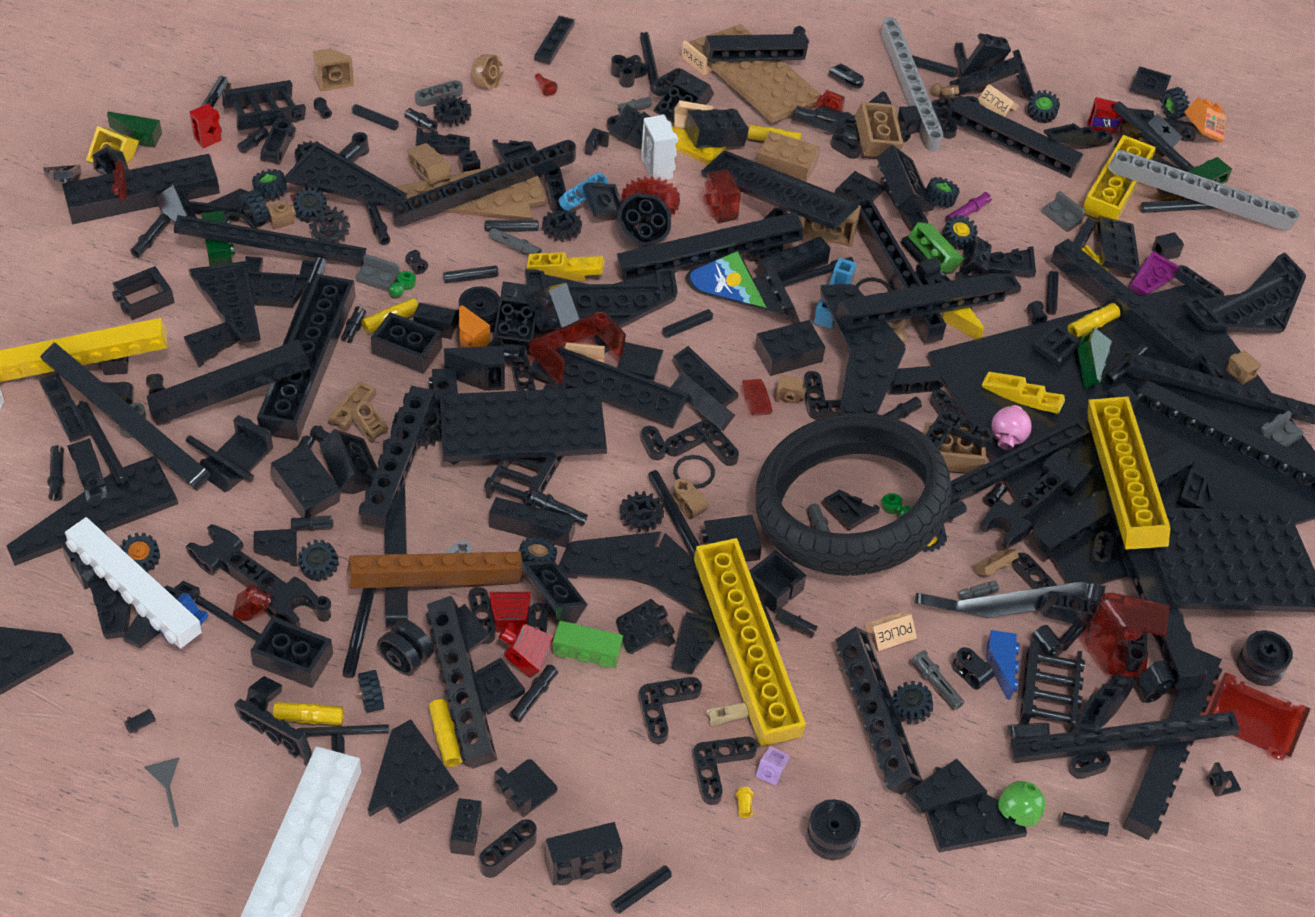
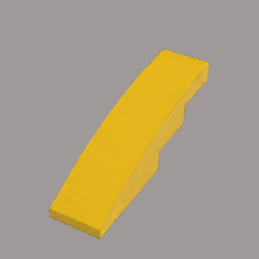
M988 372L982 383L983 388L1001 397L1043 411L1059 414L1065 402V395L1046 392L1045 386L1026 383V377Z

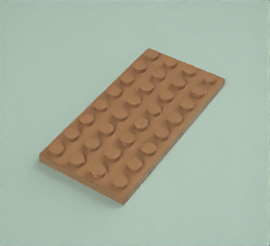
M740 24L710 35L753 34ZM706 36L689 41V44L706 57L703 50ZM707 60V65L771 123L794 115L797 105L810 109L824 104L825 97L783 61L708 62Z

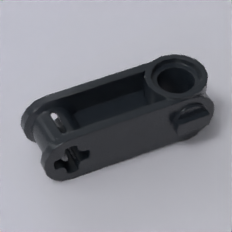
M278 118L274 121L261 149V161L269 160L274 161L276 164L281 163L296 132L294 124L289 119Z

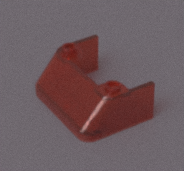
M597 312L580 317L578 321L563 328L552 329L532 338L529 344V351L556 382L561 384L566 361L556 350L564 347L566 343H574L597 333L618 357H621L626 334L607 314Z
M1105 593L1101 596L1086 633L1085 643L1108 674L1112 676L1113 674L1129 676L1137 680L1147 669L1148 652L1138 671H1127L1126 664L1121 661V645H1118L1121 637L1127 640L1138 639L1143 632L1166 637L1170 606L1117 593Z

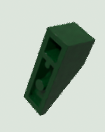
M107 112L110 128L138 140V145L156 147L162 135L160 120Z

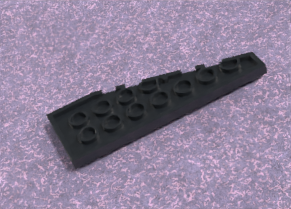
M156 456L123 467L128 476L126 484H117L112 473L104 478L105 484L84 491L7 544L6 547L14 566L61 549V545L67 541L65 532L86 517L98 528L102 526L106 532L178 505V499Z

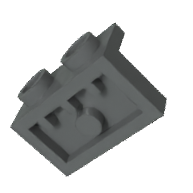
M1059 191L1056 193L1055 200L1042 207L1041 213L1063 230L1069 232L1082 224L1085 209Z
M365 254L363 257L364 265L355 276L356 282L389 292V286L397 282V275L400 273L399 265Z
M1290 411L1283 415H1277L1271 423H1265L1260 429L1261 435L1286 447L1300 439L1304 432L1289 421L1292 415Z

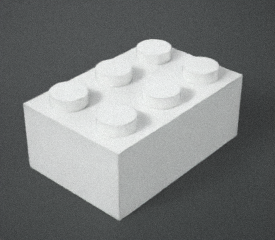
M665 115L644 118L641 159L652 182L673 178V171L676 169L674 158L677 156L675 146L678 143L677 134L673 133L671 123L667 121Z

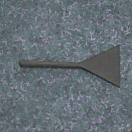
M179 757L144 767L165 787L174 827H178L179 824L170 785Z

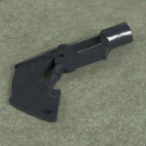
M884 91L868 102L892 105L887 93ZM797 105L793 121L860 140L857 124H854L856 123L855 115H852L850 112L826 107V105L814 110ZM820 117L834 122L828 123L825 121L818 120L817 118Z

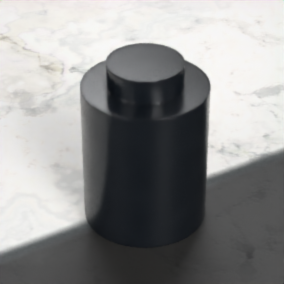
M1048 625L1039 627L1031 635L1033 641L1039 642V649L1043 654L1060 656L1062 654L1064 644Z

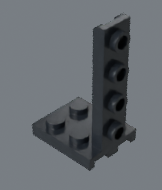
M1019 49L1012 51L1013 58L950 81V85L959 86V93L956 94V97L1019 73L1016 76L1019 84L1023 85L1021 87L1024 96H1028L1030 99L1034 89Z

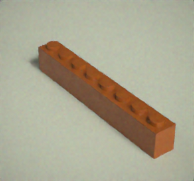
M521 552L350 555L347 576L349 588L519 584L523 570L520 566L522 563Z

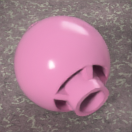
M1017 405L999 410L994 415L991 423V430L993 436L998 441V446L1005 450H1012L1014 446L1023 443L1029 437L1032 427L1028 414Z

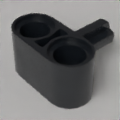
M1158 661L1152 664L1135 681L1146 703L1158 700L1170 688H1174L1175 679L1165 661Z

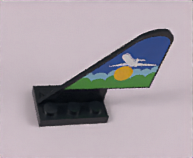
M736 250L696 267L686 275L689 286L700 294L785 316L787 320L791 319L793 324L800 322L795 307L771 261L764 263L766 271L763 274L753 278L740 252Z

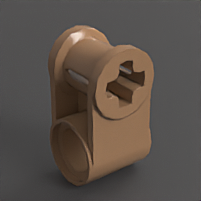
M367 401L360 402L352 410L351 417L368 441L373 442L376 436L388 431L386 422L380 417L371 403ZM359 409L364 410L366 416H362L359 412Z
M680 478L675 481V491L672 493V497L688 518H693L708 509L709 503L707 498L688 479Z

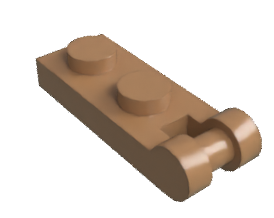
M358 381L330 414L328 423L332 425L337 424L341 429L348 431L353 422L351 417L352 410L360 402H370L376 394V388Z

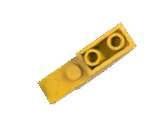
M565 252L529 254L526 268L544 271L545 275L568 280L586 281L587 275L603 274L605 260L603 256L567 258Z

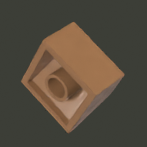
M331 48L313 51L315 76L320 91L354 86L351 56Z

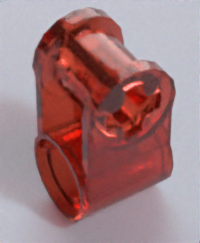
M249 585L245 590L237 594L233 617L240 621L251 620L255 615L267 608L271 600V594L267 592L262 593L256 590L255 586Z

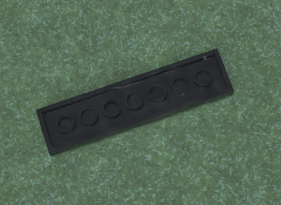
M546 341L529 369L530 375L532 374L534 377L547 382L549 375L567 380L568 388L600 387L602 402L674 428L689 397V394Z

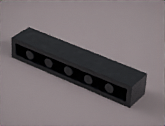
M803 34L706 35L703 50L708 62L805 60L808 44Z

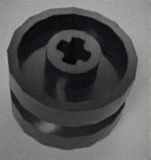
M483 286L465 290L458 300L459 307L463 305L490 325V333L495 331L500 301L498 293L491 288Z
M399 619L391 627V630L386 632L377 642L378 650L386 662L396 671L407 676L413 675L420 668L421 663L426 662L434 653V646L427 634L419 626L407 619Z
M1267 630L1256 631L1246 640L1237 658V666L1240 673L1248 681L1260 686H1271L1278 683L1293 659V650L1290 643L1283 636Z
M830 799L817 804L811 812L806 838L809 847L823 859L839 860L847 857L854 850L861 827L859 814L852 805L842 800Z

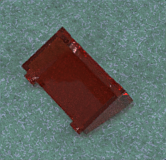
M1225 672L1219 681L1207 714L1234 711L1240 731L1239 735L1232 736L1271 752L1270 756L1281 761H1284V758L1290 759L1311 708L1302 704L1299 707L1295 705L1290 707L1292 702L1279 700L1244 685L1245 682L1242 681L1237 684L1236 676Z

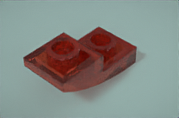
M122 160L114 162L116 170H113L114 184H112V189L122 202L126 200L128 184Z
M762 379L743 380L745 399L749 400L752 416L771 414L773 410L770 398Z

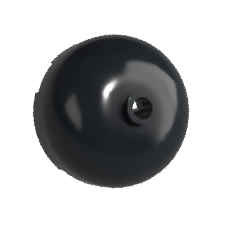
M641 192L635 193L627 197L619 207L615 218L616 230L620 238L627 245L636 249L660 244L671 231L672 215L666 203L659 197L641 194Z

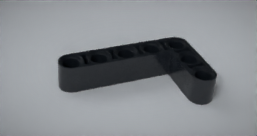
M1048 591L1039 606L1041 615L1054 620L1122 634L1121 664L1127 671L1135 672L1139 670L1147 657L1148 619L1142 610L1058 591Z

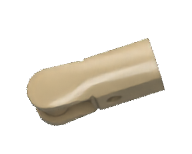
M745 702L725 707L710 708L706 711L707 716L711 719L709 723L712 727L748 718L749 716Z

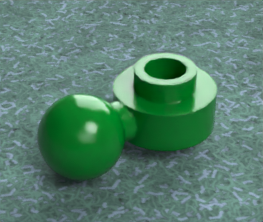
M409 271L400 272L397 275V282L389 286L390 295L397 298L402 296L404 290L414 288L416 276Z
M888 493L882 498V509L890 514L898 513L899 518L912 508L908 505L902 506V498L898 494Z

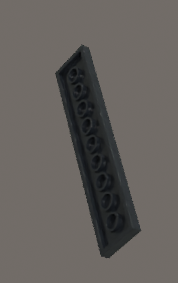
M726 150L701 170L702 176L791 213L797 212L799 216L833 230L858 208L857 201Z

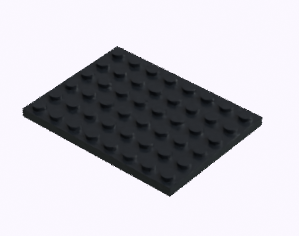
M1164 507L1170 525L1169 546L1149 548L1171 608L1315 612V569L1290 512Z

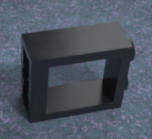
M156 266L112 283L114 300L120 302L122 312L128 314L131 320L175 303L171 287ZM152 285L158 291L157 294L132 304L125 297Z

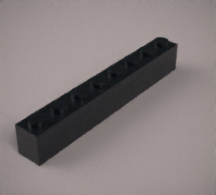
M960 95L950 106L946 118L963 128L1069 178H1072L1078 169L1084 155Z
M300 339L147 395L150 413L156 424L159 425L310 369L306 352Z

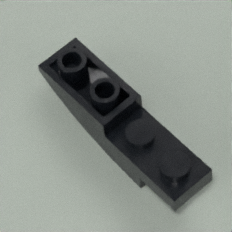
M185 581L180 582L174 588L168 585L164 587L176 600L183 593L189 594L193 600L200 595L199 587ZM138 614L129 626L123 639L131 645L142 648L161 632L151 625L150 620L146 616L142 617Z

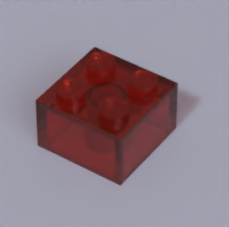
M725 169L707 173V181H705L706 193L703 199L705 205H708L710 208L711 216L715 218L718 224L738 220L741 192L729 170Z

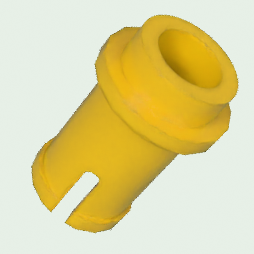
M740 787L736 793L739 808L738 816H741V818L753 816L752 798L754 797V792H752L750 787Z

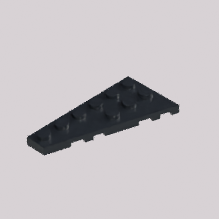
M317 141L284 177V182L306 188L311 187V189L317 188L318 191L321 190L322 192L389 209L396 202L407 199V193Z
M246 261L188 269L190 277L240 343L261 340Z

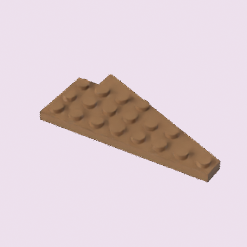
M491 167L450 175V178L433 184L424 180L396 186V188L407 193V198ZM539 176L443 212L509 220H533L530 208L545 205L546 197Z

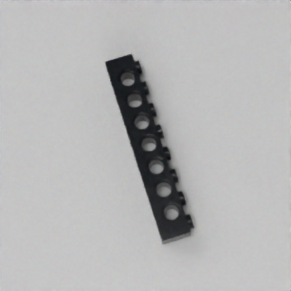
M411 385L409 392L405 393L403 398L404 405L402 408H399L397 422L393 423L391 427V437L385 442V452L379 457V467L372 474L371 487L368 486L366 489L365 502L359 506L358 514L361 515L362 524L387 529L435 406V390Z
M452 595L428 603L426 618L429 625H432L433 628L430 634L433 643L437 644L438 650L435 651L439 664H442L443 670H440L443 682L447 684L448 689L445 690V695L448 702L452 704L453 709H450V715L453 722L457 724L458 729H455V735L458 742L462 744L463 749L460 750L461 758L472 769L496 761L498 758L458 604ZM448 621L445 626H442L444 622ZM453 640L450 645H446L449 641ZM458 659L455 664L451 665L454 660ZM463 678L461 683L456 684L459 679ZM468 698L467 702L461 704L463 699ZM473 718L472 722L466 724L468 719ZM479 738L476 743L471 744L473 739Z
M855 626L835 639L838 646L837 652L844 662L845 666L843 668L849 676L850 688L858 701L857 707L863 715L864 727L871 737L870 744L876 751L877 763L884 773V783L890 791L902 795L923 782L869 635L866 631Z

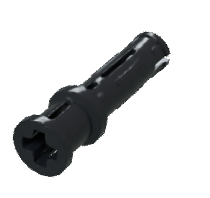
M531 487L525 499V503L528 505L531 503L541 509L575 517V523L581 526L585 524L588 514L555 500L551 494L546 495L537 491L536 487Z

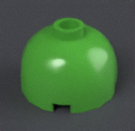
M1015 781L1002 791L998 800V807L1007 819L1011 816L1016 819V824L1030 827L1035 826L1041 820L1046 802L1043 793L1035 784Z

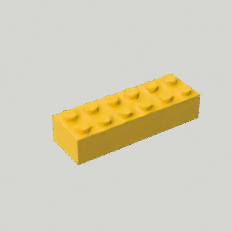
M1123 135L1086 197L1083 206L1085 214L1097 219L1099 216L1119 220L1140 182L1112 173L1109 169L1111 160L1115 153L1120 150L1152 160L1156 147Z

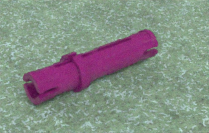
M984 192L977 198L970 199L967 204L946 215V223L947 219L952 216L954 218L955 215H958V217L964 215L965 218L975 211L978 212L982 206L991 202L992 198H989L991 195L988 192Z

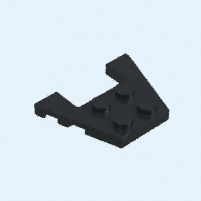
M246 256L245 260L254 304L293 307L303 293L315 261L302 260L299 275L261 272L264 263L262 257Z

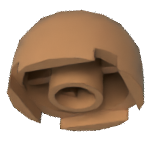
M483 54L474 60L471 67V75L473 81L478 86L492 89L500 85L503 78V72H501L503 63L500 57L493 54Z

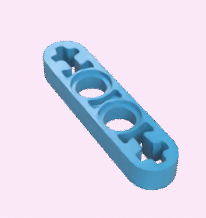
M598 172L568 190L559 198L560 206L569 211L587 200L583 189L586 182L595 183L596 181L608 184L606 176Z

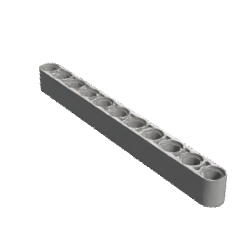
M887 17L883 20L881 37L908 105L917 106L921 116L919 133L924 146L929 151H938L941 146L943 131L899 23L895 18Z
M1117 151L1109 164V169L1114 174L1284 231H1289L1300 216L1296 209L1126 151Z

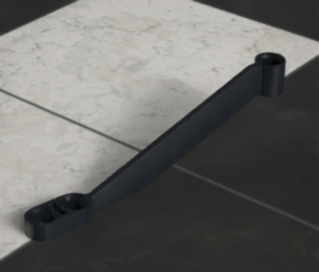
M1074 582L959 601L916 593L914 603L990 618L1039 610V606L1048 591H1058L1103 601L1106 586Z

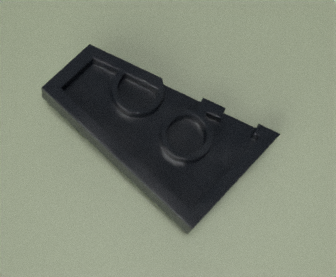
M81 166L43 167L44 175L53 180L59 179L60 182H70L81 172Z
M1034 246L1027 247V250L1021 251L1019 249H1012L1009 253H1002L1001 251L991 253L988 270L984 272L980 269V273L992 274L999 272V274L1035 277Z
M107 581L89 583L104 637L106 639L124 637L129 628L131 603L128 604L123 599L121 593L118 590L114 591Z
M956 758L908 791L905 798L919 814L946 807L950 803L958 801L961 803L975 796H986L988 791Z

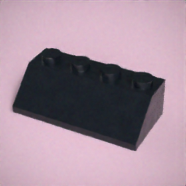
M893 144L876 157L879 163L878 168L884 174L883 180L890 189L888 191L894 198V205L898 210L912 214L935 209L913 159Z

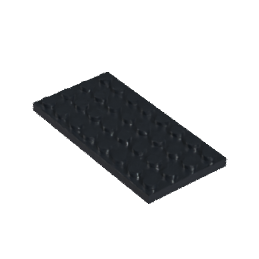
M600 387L440 394L443 462L607 454Z

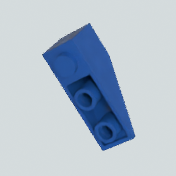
M991 630L987 640L986 661L994 669L995 678L1005 697L1010 700L1013 692H1017L1018 679H1015V674L1018 673L1019 661H1016V656L1019 654L1020 643L1016 642L1017 634Z

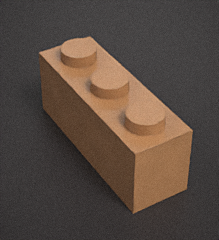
M427 143L407 149L410 166L427 182L433 184L450 178L449 171H451L449 161L445 160L441 154L437 153Z

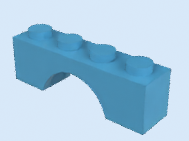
M839 258L829 285L852 284L857 263ZM820 299L816 308L814 324L832 329L835 321L827 305H824L822 299Z

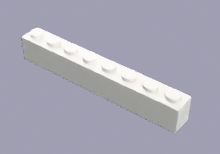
M87 517L65 532L68 548L72 552L76 551L86 565L90 564L100 578L104 577L114 591L118 590L128 604L132 603L142 617L146 616L150 620L151 625L157 631L161 630L171 644L175 643L181 649L202 633L199 620Z

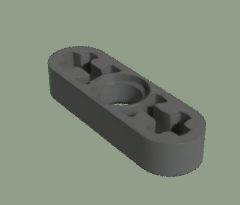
M453 80L418 90L415 93V102L418 106L424 107L435 104L436 101L440 102V98L446 99V96L450 98L453 95L459 97L463 94V84L460 81ZM442 92L443 94L437 95L435 93Z

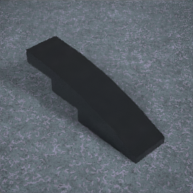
M1075 123L1043 130V133L1051 140L1066 144L1097 145L1110 143L1113 139V136L1104 129L1095 131L1090 126L1080 128Z
M56 373L40 379L39 383L70 443L89 436L90 433L66 386H64L60 375Z
M1113 674L1108 685L1102 684L1097 694H1091L1074 725L1075 729L1096 733L1102 728L1127 699L1135 685L1134 678Z

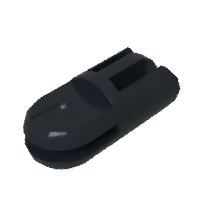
M841 63L829 70V75L851 88L860 89L864 85L865 79L861 74Z

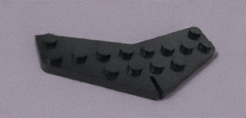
M1284 252L1273 261L1248 290L1238 294L1200 299L1199 297L1190 298L1184 301L1182 308L1205 330L1281 333L1288 324L1306 279V274Z
M674 268L659 269L654 274L614 284H587L545 275L544 271L536 269H525L524 273L526 285L544 288L567 283L579 317L576 323L598 332L606 328L605 320H607L608 326L613 324L618 329L623 328L676 300L678 293Z
M853 284L820 285L821 299L824 305H827L849 352L839 416L845 413L878 414L905 354L906 345L888 323L846 330L835 314L840 301L864 295Z
M661 531L572 541L568 544L558 565L567 578L577 579L578 576L629 579L655 587L695 611L698 615L715 619L694 558L666 533L662 538L660 546L656 547L661 537Z

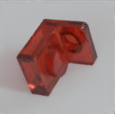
M826 90L817 100L818 108L826 105V107L843 111L845 97Z

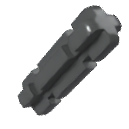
M994 580L987 582L988 584L983 583L969 587L970 590L968 588L959 591V598L965 600L987 596L988 593L994 594L999 591V585Z

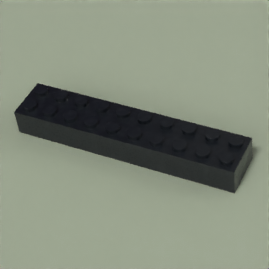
M322 274L316 275L288 341L290 343L300 339L306 352L310 369L270 384L257 415L258 426L267 428L271 435L299 440L356 296L354 280Z

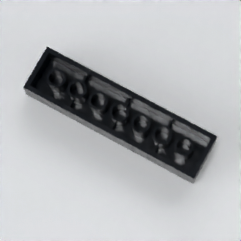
M210 154L62 183L72 225L158 207L157 196L172 185L184 189L189 200L220 194L218 177Z

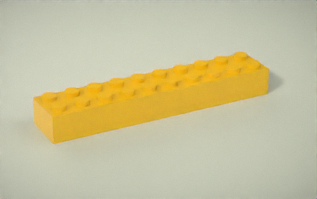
M1129 397L1089 400L1088 421L1125 549L1169 546V521Z
M738 539L696 546L694 562L742 698L747 705L759 746L763 747L801 738L806 723Z

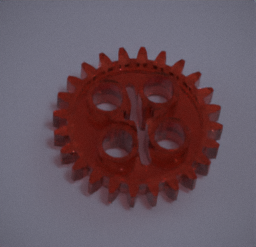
M644 176V180L638 177L637 182L631 180V185L626 184V188H623L622 203L630 195L641 192V194L655 195L662 199L673 215L679 209L680 193L677 192V187L673 188V183L667 184V180L662 182L661 177L657 178V180L653 176L650 179Z

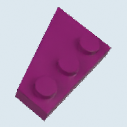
M1152 251L1129 286V289L1141 296L1151 294L1175 279L1174 272L1179 266Z

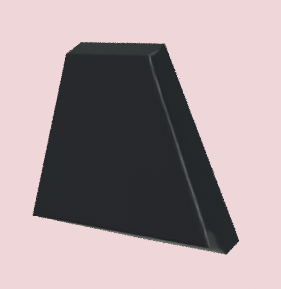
M109 145L92 155L93 169L103 175L129 170L123 152Z

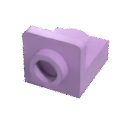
M770 746L761 758L756 777L777 785L781 772L788 764L791 755Z

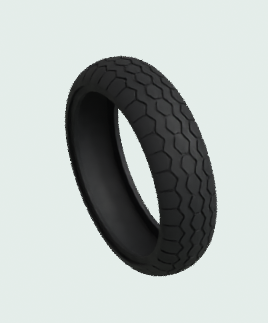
M845 413L840 416L838 414L821 418L798 428L771 451L757 479L755 504L759 522L766 536L787 558L817 572L840 576H849L850 574L851 576H858L893 568L922 551L938 534L945 522L950 508L952 487L950 473L941 452L921 431L889 416L873 413ZM850 454L878 455L898 461L917 474L925 485L918 501L903 516L883 527L859 533H831L814 529L792 517L782 505L788 488L803 472L825 460Z

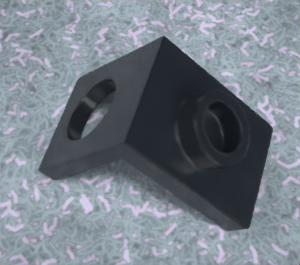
M1219 762L1214 763L1207 776V780L1216 797L1239 792L1241 788L1233 772H1224ZM1230 780L1232 782V787L1225 788Z

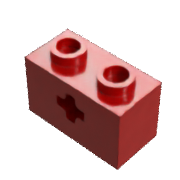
M208 103L189 111L194 139L202 148L222 141V128L219 124L220 115L216 109H213Z

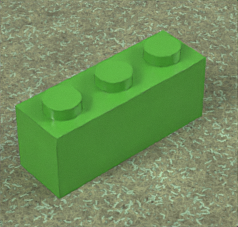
M918 222L908 236L928 259L934 257L939 261L941 272L954 273L964 259L932 224Z
M560 621L553 640V654L563 658L577 659L584 663L599 664L606 668H616L622 650L623 635Z

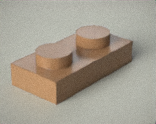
M1003 548L972 567L976 574L991 576L996 573L997 569L1011 565L1012 561L1019 558L1017 550Z

